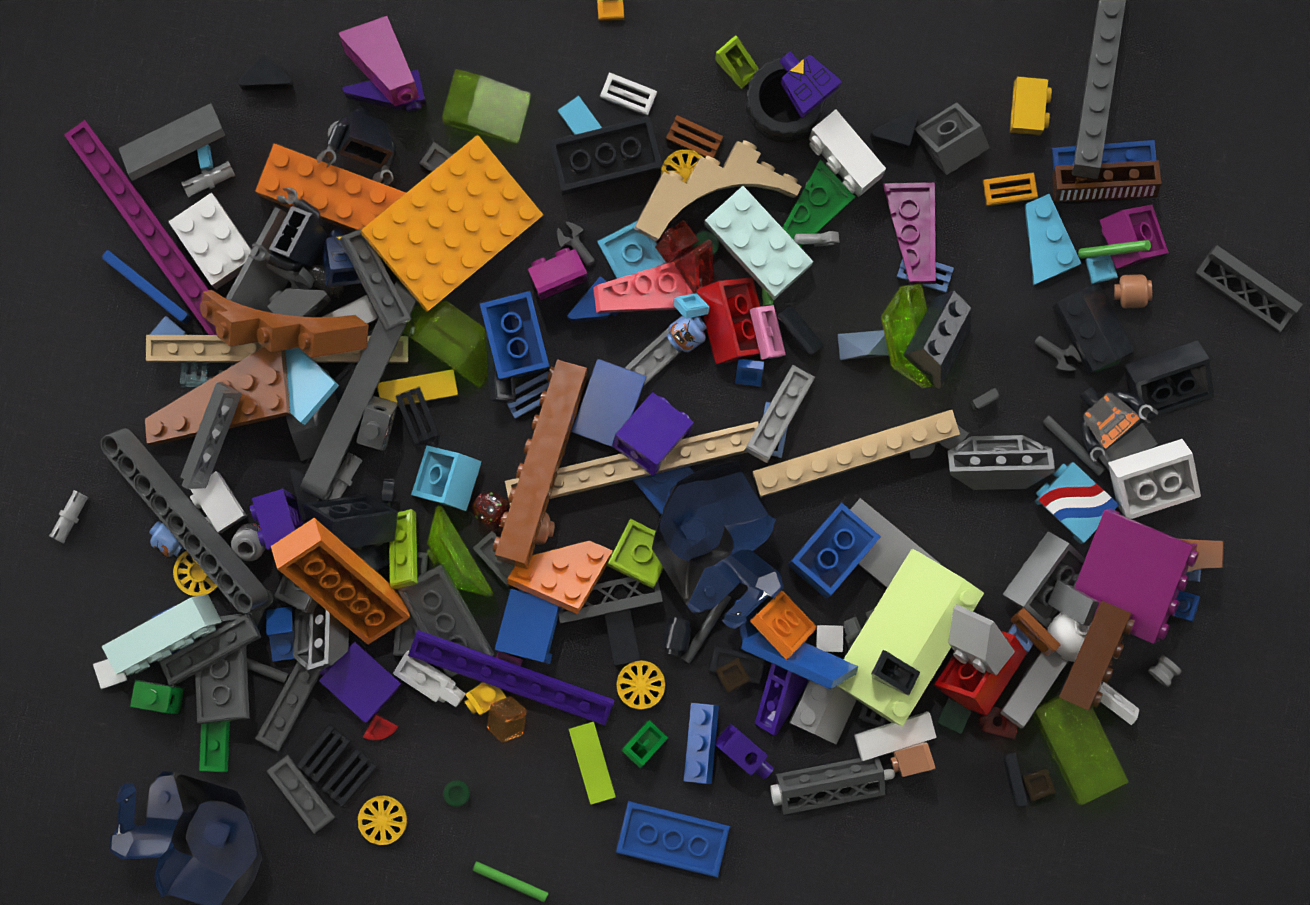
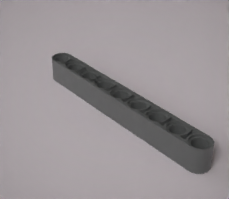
M397 281L394 286L409 316H411L417 300L402 282ZM380 318L378 319L367 342V349H364L305 474L300 490L321 500L325 499L360 425L365 408L375 393L407 323L386 331Z
M126 428L105 435L101 440L103 453L233 606L241 613H248L264 605L268 600L265 587L137 437Z

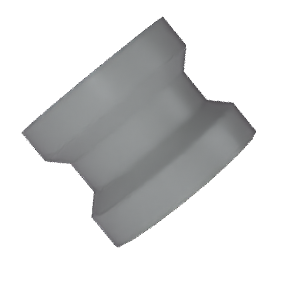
M1160 655L1158 663L1148 669V672L1166 687L1170 686L1171 679L1182 672L1176 664L1164 655Z

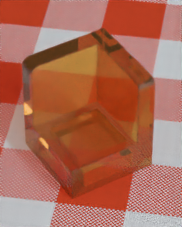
M511 696L490 704L487 729L502 743L519 737L524 733L527 710Z

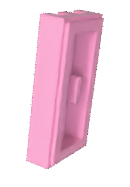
M774 305L750 309L761 359L785 356Z

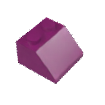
M1153 205L1125 209L1100 220L1102 233L1108 245L1149 240L1151 248L1148 251L1110 255L1116 269L1169 253Z
M565 248L556 252V257L546 261L545 258H541L531 263L532 267L528 268V272L540 300L588 281L587 272L576 249L570 251L569 248Z

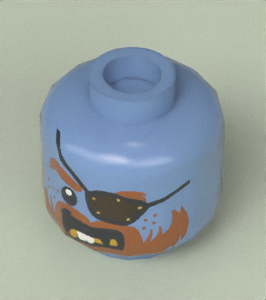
M681 316L669 325L667 337L677 351L690 352L705 341L704 330L707 327L699 316L686 319L684 316Z
M158 521L151 528L149 533L153 536L151 537L150 544L165 557L170 558L174 555L178 557L185 550L164 523Z

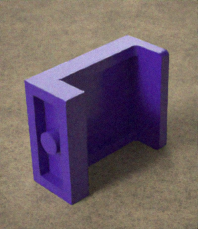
M652 392L616 432L612 446L654 476L667 455L684 436L688 437L691 433L694 422L686 413L679 412L672 407L664 397L657 396Z
M354 642L352 645L348 643V652L338 659L335 664L325 667L320 672L323 677L319 680L365 723H368L403 684L360 647L357 642Z

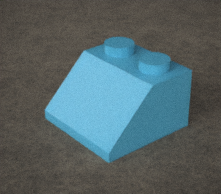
M426 446L411 495L466 511L482 461L460 453Z

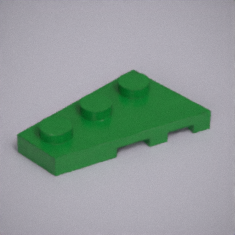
M820 160L782 228L793 240L796 234H817L851 203L855 196Z

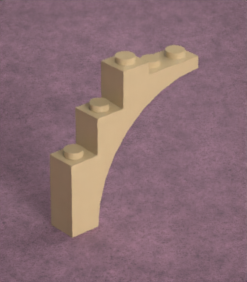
M745 140L742 143L738 141L734 145L723 168L719 166L720 162L706 156V158L700 157L686 183L682 181L683 177L675 172L669 171L668 174L663 172L634 230L657 241L669 222L683 208L696 199L714 191L742 186L759 187L774 190L794 198L798 195L802 186L797 184L798 180L788 174L781 176L774 172L775 168L765 162L757 163L761 154L756 151L757 147Z

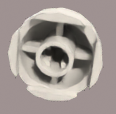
M1061 612L1054 617L1048 626V632L1061 644L1056 650L1061 655V658L1075 662L1091 623L1089 626L1083 625Z

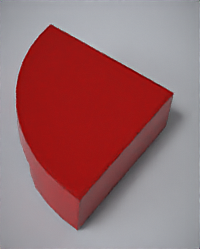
M375 714L363 738L382 740L391 736L399 726Z

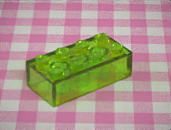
M1059 696L1037 706L1033 715L1077 804L1083 805L1129 783L1093 708L1091 711H1088L1059 698Z

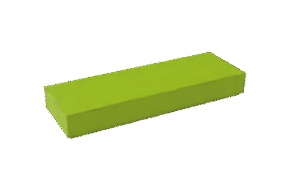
M412 509L398 512L395 541L389 542L390 587L393 589L417 584L416 512Z
M594 722L570 728V736L590 804L615 798Z

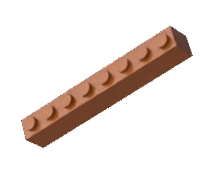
M557 360L555 367H550L547 381L550 382L547 391L543 390L539 402L542 409L540 415H535L532 423L534 434L532 439H528L525 444L524 454H527L524 464L520 463L517 470L516 478L519 481L516 488L512 487L508 502L511 503L509 512H504L500 526L503 527L501 537H496L493 545V552H496L497 561L528 569L589 376L586 367Z

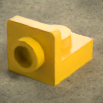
M482 682L465 694L468 699L464 702L473 714L478 712L481 716L507 697L501 688Z

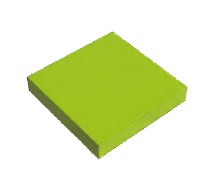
M630 519L607 566L654 588L663 570L662 564L652 550L656 531Z

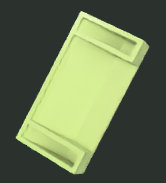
M911 549L843 659L858 666L857 674L837 685V687L891 723L903 727L951 648L948 642L953 608L957 604L973 612L984 592L920 552ZM882 650H886L920 671L909 696L872 678L871 673Z

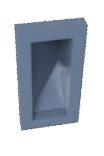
M889 330L838 334L840 360L892 355Z

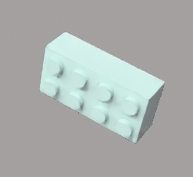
M744 186L705 219V227L717 237L718 241L773 300L812 266L813 261Z
M208 594L191 597L103 645L102 648L115 674L125 672L128 676L149 668V664L152 662L161 661L171 656V651L179 648L183 649L193 644L192 638L205 637L216 631L215 626L222 623Z

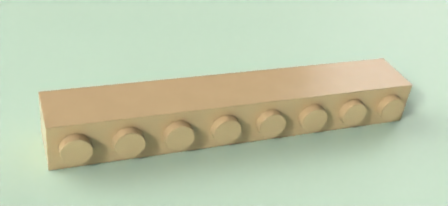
M949 410L755 470L752 474L759 497L762 498L955 438L960 435L953 410Z

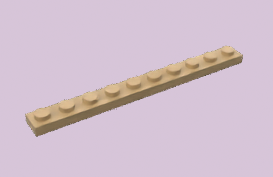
M146 335V362L238 363L263 348V346L256 342L230 347L218 338L217 335ZM408 336L400 337L389 363H408ZM364 349L314 357L312 359L316 363H358Z
M758 421L681 439L661 462L660 469L656 474L747 453L744 450L759 425ZM623 454L559 468L550 499L651 474ZM518 478L505 481L508 498L512 487H517Z

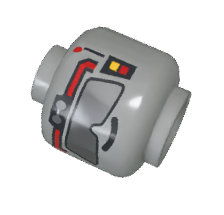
M248 523L242 525L232 538L231 548L243 561L257 560L266 549L265 546L260 544L257 531L261 530V528L257 524Z

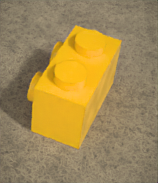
M1016 78L1013 87L1010 133L1041 135L1044 128H1048L1050 114L1045 112L1046 103L1051 101L1052 88L1048 87L1047 79Z

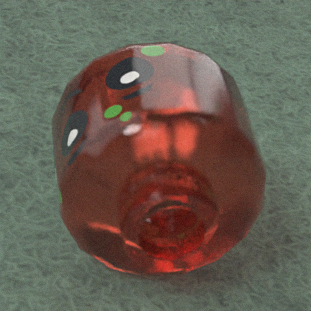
M494 491L481 493L472 506L474 518L489 529L499 528L504 512H509L510 509L508 500Z

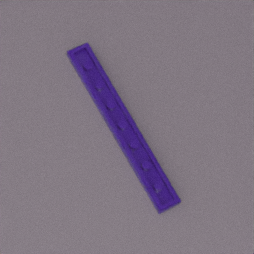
M417 630L408 654L410 657L602 725L606 724L614 705V699Z

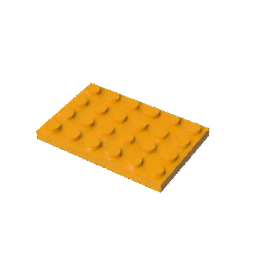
M477 135L359 232L422 308L428 312L542 217L543 214Z

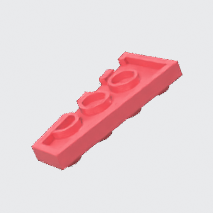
M688 257L593 287L596 312L677 310L673 306L674 298L693 294Z

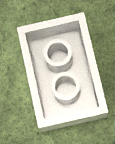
M834 110L812 129L809 137L811 141L809 143L810 147L817 155L822 154L828 161L826 166L834 175L838 173L844 180L842 183L852 194L855 193L858 197L861 196L883 177L886 170L885 166L837 110Z
M212 193L169 221L184 246L216 290L239 275L248 258V254L252 250Z
M1183 439L1108 462L1116 502L1126 518L1133 519L1201 497L1193 453Z

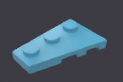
M1050 194L1025 204L1034 286L1079 266L1081 262Z

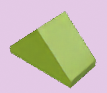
M736 35L716 52L715 61L741 89L753 79L758 67Z

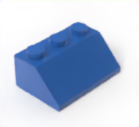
M530 291L480 304L499 380L550 370Z

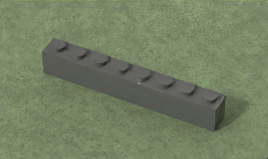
M1098 0L1072 175L1093 179H1098L1126 0Z

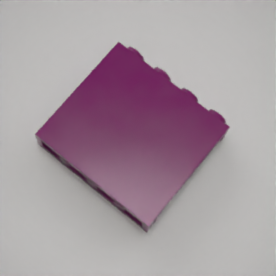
M1106 509L1103 512L1074 588L1099 602L1094 616L1101 601L1132 613L1131 619L1135 620L1130 634L1155 644L1160 639L1164 640L1168 633L1170 625L1166 623L1169 616L1174 615L1178 608L1179 601L1176 598L1179 590L1183 591L1187 585L1189 577L1186 576L1189 566L1193 567L1199 553L1195 550L1198 544H1189L1119 515L1120 512L1116 510Z

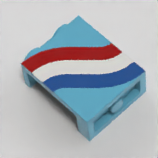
M1074 462L1068 466L1063 463L1053 474L1056 479L1050 485L1046 482L1036 492L1039 497L1034 502L1037 505L1042 504L1074 534L1073 538L1082 544L1098 528L1104 510L1110 508L1115 510L1119 504Z

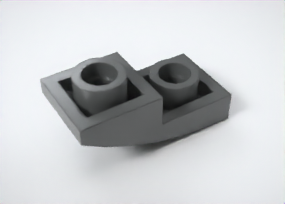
M1141 423L1105 450L1109 460H1106L1104 455L1099 456V458L1109 470L1108 462L1152 449L1158 443L1144 424Z

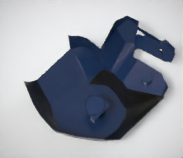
M739 461L701 469L675 484L665 503L658 523L652 550L691 611L695 613L705 609H713L739 582L747 585L748 591L725 614L723 620L728 627L736 629L747 622L746 617L764 599L770 596L774 598L783 588L780 572L753 552L754 549L768 539L773 531L776 519L767 514L743 475Z
M162 771L150 786L146 824L137 827L134 824L136 803L134 783H125L120 786L116 801L119 802L117 827L114 834L110 836V851L120 859L159 857L155 871V884L160 897L168 894L202 905H238L253 884L262 861L256 831L238 791L176 772Z

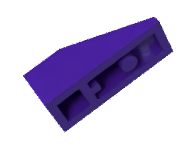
M418 69L410 72L415 81L419 98L394 106L372 81L342 87L346 98L398 110L406 109L407 112L420 110L422 105H426Z
M772 663L755 724L772 735H777L807 685L808 679Z

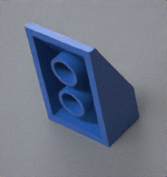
M841 502L787 565L827 599L835 592L881 536Z

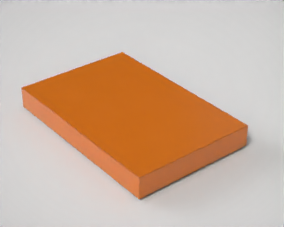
M782 590L750 620L786 660L817 629V626Z

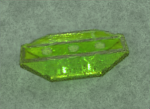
M922 284L900 287L881 315L892 368L921 388H929L935 386L903 356L927 311Z
M446 300L437 303L428 312L422 306L414 307L410 316L411 320L406 324L402 334L408 336L413 342L480 389L488 378L485 328Z
M437 506L427 541L430 549L426 552L434 564L439 562L440 565H444L458 590L493 597L495 593L443 506Z

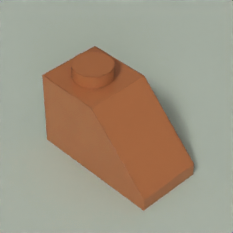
M926 742L893 751L894 757L890 758L894 772H899L902 777L935 769L934 761Z

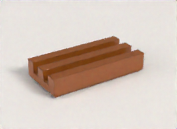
M676 115L674 123L666 136V140L687 150L695 151L704 158L706 156L714 158L723 139V136ZM681 124L689 129H692L702 135H705L715 140L716 142L714 144L704 138H701L691 132H688L678 127V125ZM676 132L712 150L707 152L673 135Z
M1022 608L1011 618V622L1045 656H1049L1061 646L1025 608Z

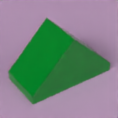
M649 720L621 751L641 768L668 737Z

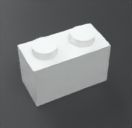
M218 472L211 474L206 488L190 489L193 493L190 496L192 502L197 509L202 508L207 515L205 518L218 533H223L247 517L225 480Z

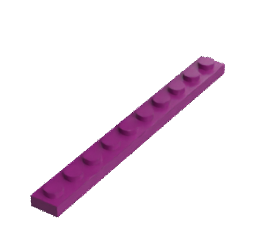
M84 120L64 134V136L209 335H217L216 326L205 319L200 311L203 291H209V289L90 125Z

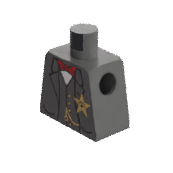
M373 396L365 408L356 443L378 450H386L398 403ZM376 408H381V409H384L385 411H380V410H377Z

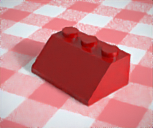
M753 277L717 281L697 289L698 295L709 306L708 314L703 316L715 363L735 362L738 359H747L760 355L750 314V309L760 307Z
M1001 631L1015 652L997 675L987 671L982 673L971 663L963 664L953 655L934 685L965 708L988 715L1027 652L1015 635Z

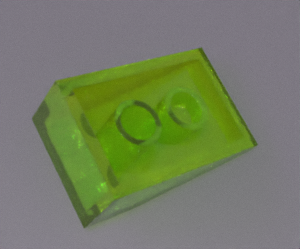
M455 69L442 120L446 125L518 144L531 94L478 74Z

